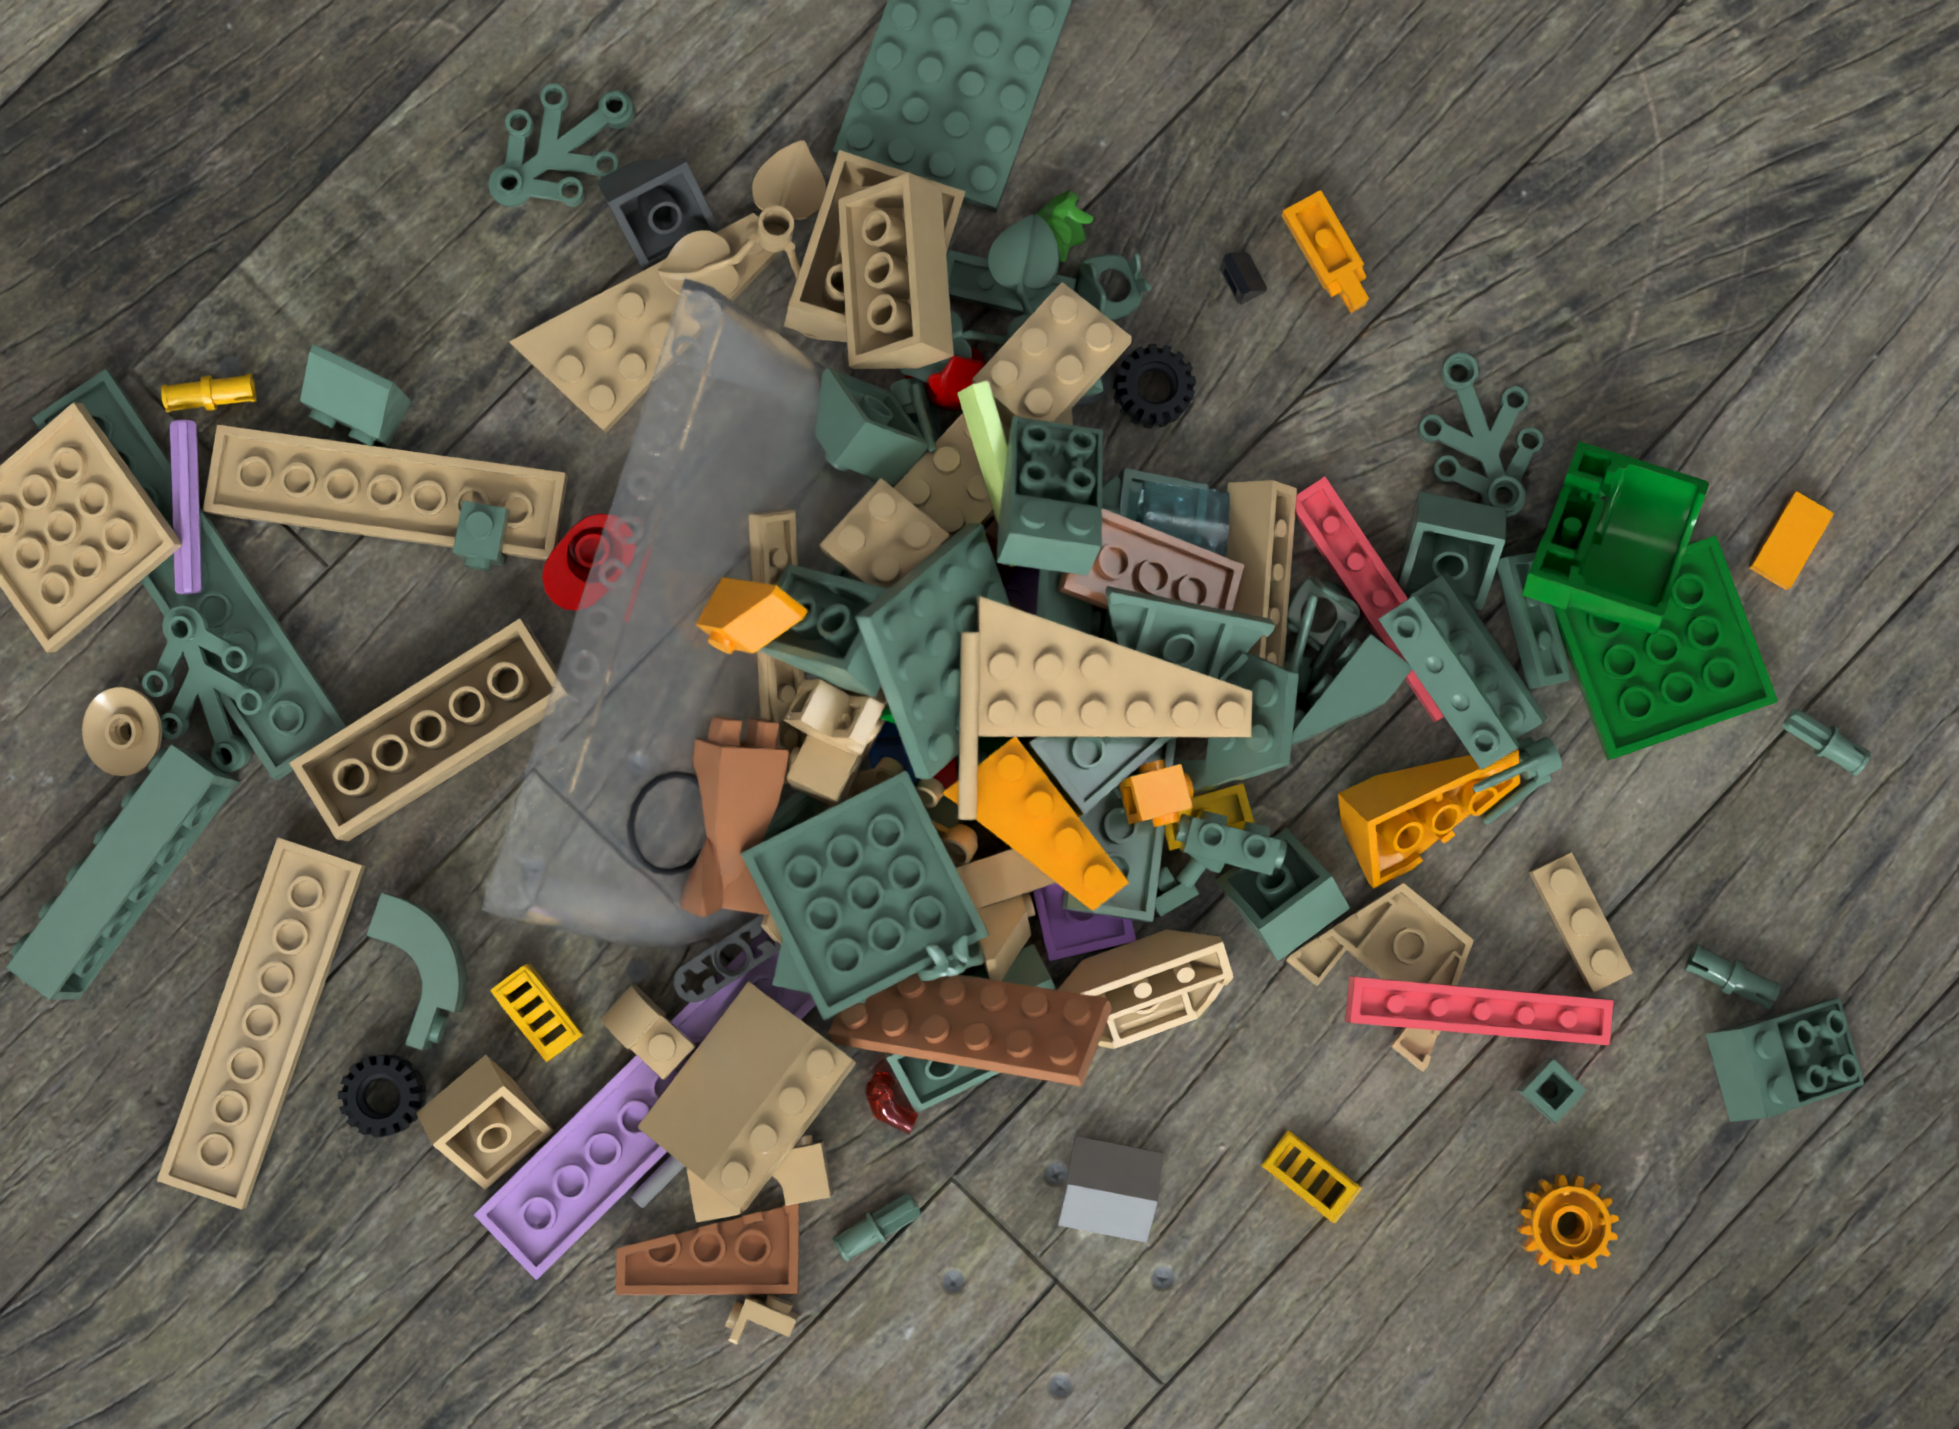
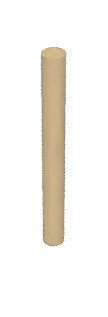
M961 632L958 819L964 820L977 819L980 632Z

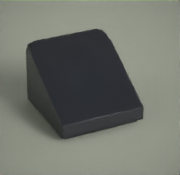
M1228 253L1224 255L1220 271L1237 303L1241 305L1267 291V286L1248 253Z

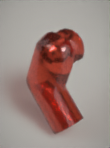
M886 1072L875 1073L871 1081L866 1083L865 1095L873 1116L877 1120L910 1135L919 1114L896 1104L892 1092L895 1081L890 1074Z

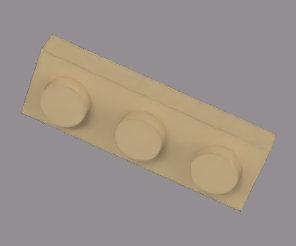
M1572 852L1529 872L1590 993H1594L1633 973Z

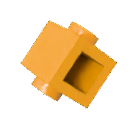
M1164 759L1146 763L1138 767L1139 775L1128 777L1118 785L1128 824L1152 819L1153 826L1158 827L1180 821L1178 812L1193 808L1191 803L1194 795L1192 781L1189 775L1183 772L1181 764L1166 768Z

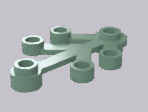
M552 83L546 85L540 94V99L545 109L538 154L525 163L526 138L533 132V121L530 115L522 109H515L506 116L505 125L510 134L505 164L497 167L489 179L490 193L500 205L517 207L524 204L529 197L562 201L566 206L575 207L580 205L585 198V189L578 179L567 177L559 183H554L536 178L548 169L596 175L601 179L620 169L617 157L611 152L602 151L595 156L573 154L571 152L607 126L614 129H622L630 125L635 116V108L631 98L620 90H612L605 93L599 100L598 110L559 138L562 113L567 108L569 99L561 85ZM552 93H560L562 99L558 104L552 105L547 103L548 96ZM612 101L623 103L622 109L616 113L608 111V105ZM518 118L527 120V124L522 130H514L512 128L513 122ZM604 160H610L614 163V166L609 172H601L599 170L600 163ZM508 178H516L518 180L517 186L512 190H505L503 188V183ZM567 187H578V194L574 198L564 197V190Z
M1455 353L1448 357L1442 365L1441 379L1445 386L1455 390L1471 436L1445 424L1444 420L1435 414L1427 415L1420 421L1417 427L1418 436L1426 443L1439 441L1481 461L1486 475L1484 477L1460 467V463L1455 457L1445 455L1440 457L1432 467V475L1437 482L1441 484L1454 482L1481 495L1483 505L1506 509V518L1512 517L1525 504L1526 491L1521 483V479L1532 456L1541 449L1544 442L1543 435L1538 429L1533 427L1521 430L1514 440L1516 452L1506 471H1504L1499 458V452L1517 415L1526 408L1529 401L1528 394L1523 388L1518 386L1506 389L1499 400L1501 409L1491 430H1489L1473 386V382L1479 372L1478 364L1467 353ZM1459 367L1463 369L1465 379L1462 381L1454 380L1450 374L1451 368ZM1507 395H1518L1521 399V406L1518 408L1511 407L1507 403ZM1426 422L1436 423L1439 433L1435 436L1428 435L1424 430V424ZM1526 434L1533 436L1536 440L1535 448H1526L1522 444V436ZM1444 462L1451 464L1454 469L1453 476H1443L1439 472V465ZM1499 489L1507 491L1510 496L1509 503H1499L1495 498L1496 491Z
M191 605L176 606L170 609L164 617L163 632L168 643L156 669L149 671L143 677V688L152 697H159L171 692L175 683L173 674L184 654L189 671L171 711L160 716L162 736L166 739H175L183 736L188 731V718L199 696L215 742L211 749L212 761L218 769L224 772H234L245 767L250 762L252 749L244 737L232 734L218 691L236 700L238 709L246 715H254L263 711L267 707L268 696L262 688L257 686L250 687L208 664L203 648L222 657L223 666L228 671L234 673L246 670L252 665L253 653L248 646L234 644L209 630L205 615L196 607ZM180 620L184 621L188 626L187 635H183L180 631ZM234 651H238L242 655L243 662L241 666L237 665L232 658ZM156 675L163 680L162 690L158 689L154 684V677ZM249 693L257 698L256 708L251 707L247 702ZM170 717L178 723L177 732L172 731L169 727ZM223 748L229 749L232 753L231 762L225 759Z

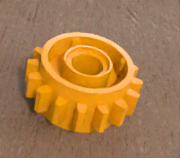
M1561 1173L1555 1174V1184H1550L1546 1180L1540 1179L1538 1181L1540 1190L1536 1194L1526 1191L1524 1194L1529 1200L1527 1208L1522 1207L1517 1210V1213L1524 1216V1224L1516 1227L1517 1232L1528 1237V1240L1522 1247L1528 1252L1537 1250L1538 1253L1534 1261L1541 1266L1552 1259L1551 1271L1560 1274L1564 1265H1567L1570 1273L1574 1275L1580 1274V1265L1586 1264L1592 1269L1597 1268L1595 1258L1600 1254L1609 1257L1611 1253L1606 1247L1608 1241L1618 1239V1235L1611 1231V1224L1619 1221V1218L1607 1210L1613 1202L1612 1199L1607 1196H1597L1601 1187L1597 1183L1592 1182L1584 1189V1177L1576 1174L1571 1179L1570 1184L1567 1182L1565 1175ZM1573 1212L1577 1218L1576 1229L1570 1235L1562 1236L1558 1230V1220L1564 1213Z

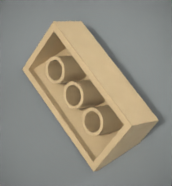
M908 172L838 199L849 367L853 369L920 368L953 357L941 188Z

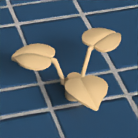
M804 140L797 141L779 150L756 173L752 185V196L756 206L763 211L758 219L757 232L750 234L749 240L737 254L730 257L731 251L728 242L719 234L706 230L687 234L674 245L666 260L658 268L659 277L670 289L685 298L698 302H716L728 297L736 290L739 284V276L733 265L741 262L756 244H759L766 251L773 253L786 251L797 281L801 267L795 252V244L792 242L794 219H807L818 212L826 192L823 174L814 161ZM800 332V333L803 334L804 336H807V337H809V338H811V339L824 340V339H821V338H818V337H815V336H812V335H809V334Z

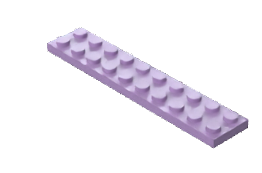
M765 930L750 943L755 959L763 955V952L757 948L763 942L771 940L774 945L778 944V942H774ZM745 950L726 968L733 971L740 969L746 962ZM779 952L706 1000L690 1002L671 1021L696 1047L665 1080L658 1076L636 1055L474 1214L535 1280L539 1279L667 1153L666 1150L637 1126L748 981L800 1020L816 1006L810 993L773 986ZM720 973L716 976L717 983L725 979Z

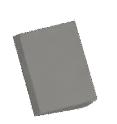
M1075 1136L1058 1225L1147 1243L1158 1203L1163 1153Z

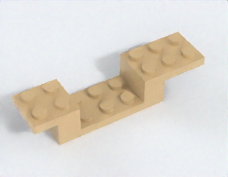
M1061 282L976 374L972 381L973 384L987 381L990 384L1007 443H1009L1013 416L1073 425L1072 408L1131 344V335ZM964 413L935 442V452L927 451L894 488L880 478L819 544L824 554L857 581L890 589L965 525L970 523L982 524L984 526L994 515Z

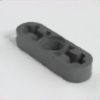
M764 914L759 915L682 965L674 977V987L677 994L688 1002L706 1000L780 952V943L774 945L771 940H768L757 946L763 952V955L755 959L752 946L742 938V935L747 931L750 932L751 939L758 937L764 932V929L761 927ZM729 944H738L746 952L745 964L735 971L725 968L720 959L723 948ZM711 955L715 969L725 979L717 983L716 976L712 975L702 983L704 991L701 994L695 989L687 992L684 988V984L688 981L686 973L692 969L695 974H699L710 968L704 962V959Z

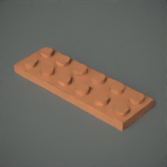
M915 973L868 997L865 1004L856 1003L837 1013L828 1035L833 1044L1083 1086L1112 1007L1108 998L958 974L939 977L935 980L921 981L918 973Z

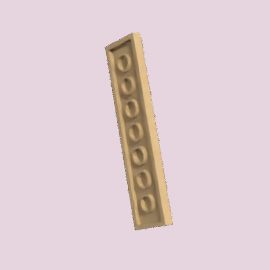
M217 425L203 511L212 515L454 548L462 501L504 507L509 510L502 555L546 561L551 551L558 544L568 475L565 472Z
M277 837L157 1178L158 1182L241 1210L247 1208L366 866Z

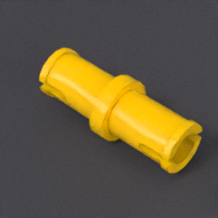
M251 373L213 379L211 375L201 376L200 381L171 385L162 384L161 386L162 402L166 413L205 407L207 411L217 410L218 405L248 401L256 402L257 398L255 382Z

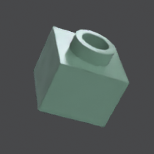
M1545 1058L1516 1091L1549 1122L1557 1123L1587 1090L1555 1059ZM1546 1081L1552 1082L1555 1087L1554 1094L1549 1098L1543 1097L1540 1091L1541 1085Z

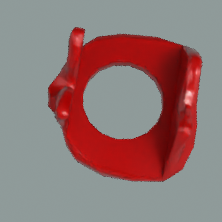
M971 347L972 358L954 355L949 358L946 367L941 372L931 374L928 377V383H926L927 394L932 403L937 407H942L949 411L962 410L957 393L973 384L972 379L987 364L983 355L976 348Z

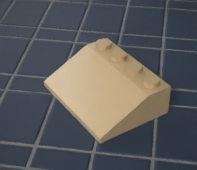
M839 150L790 299L784 327L824 340L847 342L838 199L908 172ZM917 176L941 188L947 253L965 191Z
M748 981L637 1127L740 1210H746L856 1065V1062Z

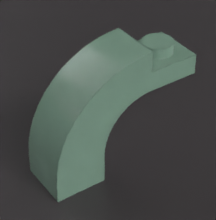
M381 893L366 936L398 946L407 952L418 966L422 979V994L405 1045L420 1050L431 1049L433 1042L439 1044L444 1035L448 1021L447 1018L442 1017L444 1010L463 1012L467 994V972L464 957L454 935L438 916L418 903L392 894Z

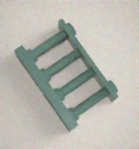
M1448 571L1411 594L1407 597L1408 600L1378 620L1479 768L1483 770L1519 748L1520 744L1516 739L1542 724L1548 717Z

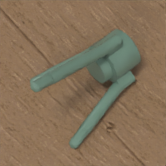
M908 378L893 383L890 386L891 393L913 423L919 422L923 437L929 444L928 451L931 453L935 452V442L940 438L932 415L930 400L927 398L925 382L917 378Z
M1316 594L1309 596L1294 651L1287 650L1284 659V668L1299 674L1297 692L1307 693L1309 684H1316L1318 682L1322 668L1346 628L1345 621L1338 622L1313 666H1310L1312 657L1303 653L1318 600Z
M1531 737L1519 741L1520 747L1517 748L1520 752L1518 764L1473 785V790L1480 792L1519 774L1526 780L1532 778L1531 781L1484 816L1483 822L1485 824H1490L1536 788L1551 782L1550 774L1561 770V757L1555 745L1548 737L1536 742Z

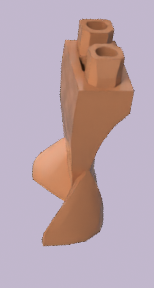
M712 716L708 739H695L692 762L701 792L707 838L685 882L679 899L680 908L699 917H707L721 908L771 915L741 853L762 842L778 806L786 775L789 750L777 747L778 722L764 718H749L746 741H740L743 720L727 716Z

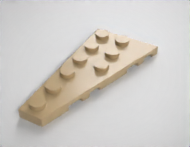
M752 213L716 232V234H719L728 242L731 251L730 257L737 254L749 240L750 234L757 232L759 217L756 214ZM756 244L741 262L733 265L739 276V284L736 290L728 297L716 302L690 300L670 289L658 274V268L666 260L664 259L514 338L509 343L606 434L780 252H769L759 244Z
M977 596V632H980L978 736L1251 737L1252 691Z

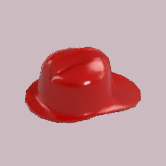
M598 513L586 516L568 530L567 534L551 551L543 566L542 582L544 590L554 604L565 610L580 611L592 607L605 596L634 560L636 550L635 538L626 522L614 515Z

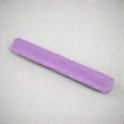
M181 419L172 421L170 424L173 531L183 544L173 553L174 587L177 594L194 595L202 591L197 424L195 421Z

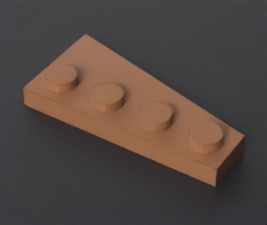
M800 1203L784 1205L776 1209L760 1211L737 1219L698 1227V1229L617 1248L615 1295H799Z

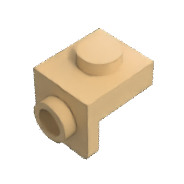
M748 1295L744 1304L736 1301L725 1325V1327L733 1330L728 1341L738 1344L748 1320L790 1337L799 1314L791 1311L792 1303L780 1297L768 1295L766 1300L755 1295Z

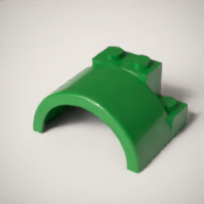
M1579 441L1543 539L1540 541L1529 570L1522 595L1559 608L1567 609V607L1650 634H1656L1659 631L1668 606V601L1707 493L1709 482ZM1604 496L1608 497L1606 504L1602 499L1599 498Z

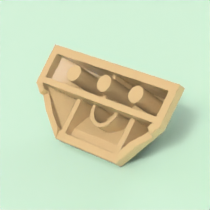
M1166 929L1083 959L1057 990L1108 998L1112 1010L1098 1046L1116 1049L1198 1019L1216 999L1224 985L1227 986L1234 976L1221 937Z

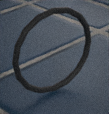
M672 771L656 776L640 790L631 806L627 824L629 845L638 862L652 873L672 876L688 871L694 866L701 851L700 849L698 854L686 864L668 869L656 867L646 860L636 844L634 824L638 807L647 792L658 783L672 778L690 780L699 787L696 776L680 771Z

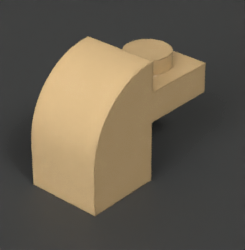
M804 679L788 709L784 721L808 735L841 750L862 755L867 743L879 731L881 726L880 716L885 705L870 696H849L822 679Z
M632 984L601 1017V1021L608 1030L663 1080L696 1047L689 1038L666 1018L668 1014L636 984Z

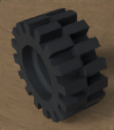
M1157 343L1149 344L1144 349L1142 346L1135 349L1131 355L1128 354L1123 360L1113 381V389H1115L1113 397L1115 404L1119 403L1121 406L1119 410L1123 416L1128 414L1132 418L1131 423L1137 425L1141 422L1145 424L1144 428L1152 429L1154 425H1159V428H1162L1171 421L1174 423L1188 408L1195 394L1193 387L1196 384V378L1191 376L1190 372L1193 367L1190 362L1184 363L1182 360L1184 355L1180 351L1174 354L1170 351L1171 346L1164 344L1162 348H1157ZM1154 370L1163 373L1168 378L1171 390L1165 400L1150 402L1141 396L1138 390V379L1143 373Z
M383 1054L361 1059L360 1063L353 1064L348 1069L350 1073L347 1076H343L340 1082L344 1086L342 1091H338V1099H342L343 1106L339 1107L342 1115L346 1114L349 1118L346 1122L350 1127H357L359 1129L358 1132L363 1135L370 1134L373 1137H384L408 1129L412 1122L417 1121L418 1116L416 1112L425 1106L426 1100L422 1098L423 1092H426L425 1084L421 1085L419 1078L422 1075L419 1070H414L411 1067L413 1064L410 1061L402 1060L399 1058L400 1056ZM377 1078L391 1080L397 1086L399 1092L396 1106L388 1113L374 1111L366 1100L367 1088Z

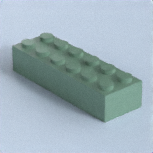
M171 744L168 749H161L153 757L148 766V770L151 772L141 786L135 785L125 795L121 802V807L124 809L113 823H106L99 830L93 841L96 846L87 859L79 860L70 869L66 876V881L69 883L58 897L53 896L42 907L38 915L41 921L31 934L26 933L16 942L11 950L13 959L6 969L49 1000L80 999L239 784L238 780L227 772L218 769L213 762L198 751Z

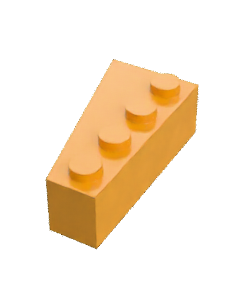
M1016 736L978 765L976 819L978 822L1092 911L1129 884L1126 877ZM959 780L943 792L945 796L957 805Z

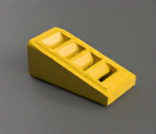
M524 964L490 990L546 1062H549L583 1036V1033L532 964ZM528 981L532 988L514 1001L510 994ZM539 995L544 1002L527 1015H524L521 1008ZM551 1010L555 1017L535 1030L532 1023ZM562 1024L566 1031L546 1045L542 1038Z
M1290 1130L1285 1133L1261 1164L1263 1168L1332 1223H1337L1363 1189ZM1296 1147L1301 1153L1287 1171L1284 1172L1279 1166L1291 1150ZM1310 1158L1315 1164L1299 1184L1293 1178ZM1323 1170H1325L1330 1176L1317 1193L1313 1195L1308 1190ZM1340 1182L1345 1187L1330 1207H1328L1323 1201L1336 1184Z

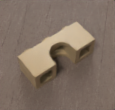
M812 1134L801 1136L772 1175L783 1189L786 1206L830 1198L833 1195L824 1140L813 1142ZM686 1168L696 1223L739 1215L745 1211L737 1208Z

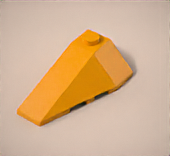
M1519 750L1512 751L1483 770L1479 768L1471 755L1375 775L1339 792L1341 827L1368 883L1373 888H1376L1411 871L1423 861L1420 856L1421 853L1438 840L1445 844L1453 838L1455 833L1452 829L1471 814L1473 816L1482 815L1520 784V774L1480 792L1473 790L1474 784L1518 764Z

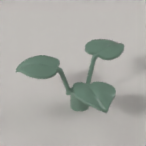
M1029 215L1004 230L994 240L988 255L989 270L993 278L1004 287L1017 286V295L1024 311L1023 315L1014 318L1007 328V335L1000 336L974 330L963 332V323L960 316L950 311L954 355L972 358V348L966 341L969 339L1004 345L1035 312L1031 308L1026 296V287L1034 290L1047 288L1058 272L1060 256L1055 235L1051 227L1040 216ZM949 358L920 368L900 370L904 375L928 383V377L931 374L941 372L946 367ZM1101 377L1083 397L1099 394L1103 391Z

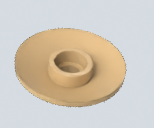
M128 687L107 689L91 701L85 712L82 724L83 743L94 764L106 773L116 776L137 774L149 766L161 745L162 725L157 709L151 700L138 690ZM129 726H131V729H132V735H131V736L129 735V732H128Z

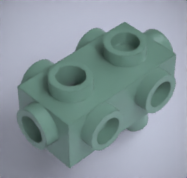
M1202 810L1200 818L1181 814L1175 840L1181 842L1180 851L1187 853L1192 858L1176 879L1188 889H1191L1206 868L1210 871L1221 873L1225 863L1272 876L1274 866L1281 868L1287 842L1270 837L1272 828L1246 821L1243 830L1226 825L1227 816Z

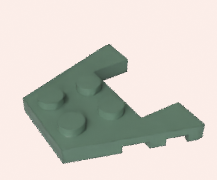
M1246 653L1247 661L1237 672L1231 673L1225 682L1252 691L1251 737H1208L1205 761L1174 759L1173 766L1181 764L1183 772L1189 775L1194 793L1211 791L1219 788L1221 784L1236 779L1245 780L1289 765L1299 674L1255 654Z

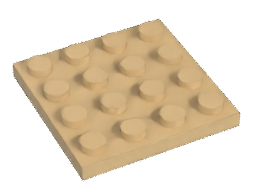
M73 402L0 465V587L46 652H57L183 545L83 403Z

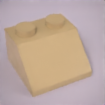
M484 1055L416 1112L432 1145L484 1190L555 1132L516 1082L487 1055Z

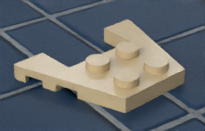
M1400 883L1289 954L1285 961L1315 986L1321 983L1345 951H1348L1381 979L1457 986L1474 939L1405 883ZM1403 1028L1389 1046L1417 1069L1424 1072L1429 1065L1431 1052L1441 1031Z

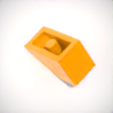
M722 577L698 618L696 625L710 635L707 641L722 652L732 654L734 650L755 653L801 621L808 610L777 585Z

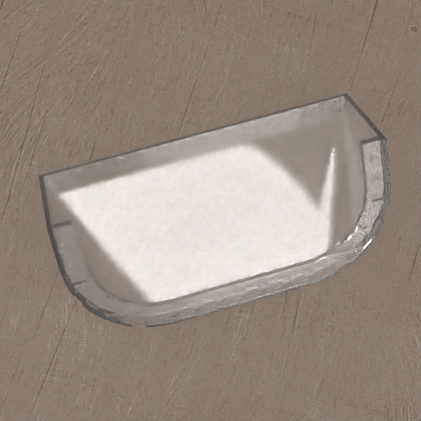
M684 279L481 909L503 917L630 947L653 949L695 945L735 931L761 915L721 908L707 917H699L680 908L679 899L692 868L688 871L669 876L652 873L638 862L629 845L627 824L631 806L640 790L658 775L680 771L697 777L692 762L695 739H708L712 716H727L743 720L740 741H746L749 718H761L757 651L755 653L734 650L732 654L722 652L707 641L710 635L696 625L698 618L722 577L752 582L748 514L785 508L795 509L798 566L831 574L836 563L821 551L819 544L876 484L856 471L847 469L844 472L833 467L824 456L826 451L815 437L821 379L826 367L709 285ZM805 672V679H820ZM672 778L658 783L647 792L638 807L634 824L636 844L643 857L654 866L671 869L686 864L698 854L707 838L700 788L690 780ZM789 783L783 784L777 809L799 792L791 788ZM821 802L825 810L832 808L831 806Z

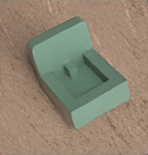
M462 501L453 553L460 559L465 560V567L490 571L491 564L504 566L505 557L501 553L509 516L507 508Z

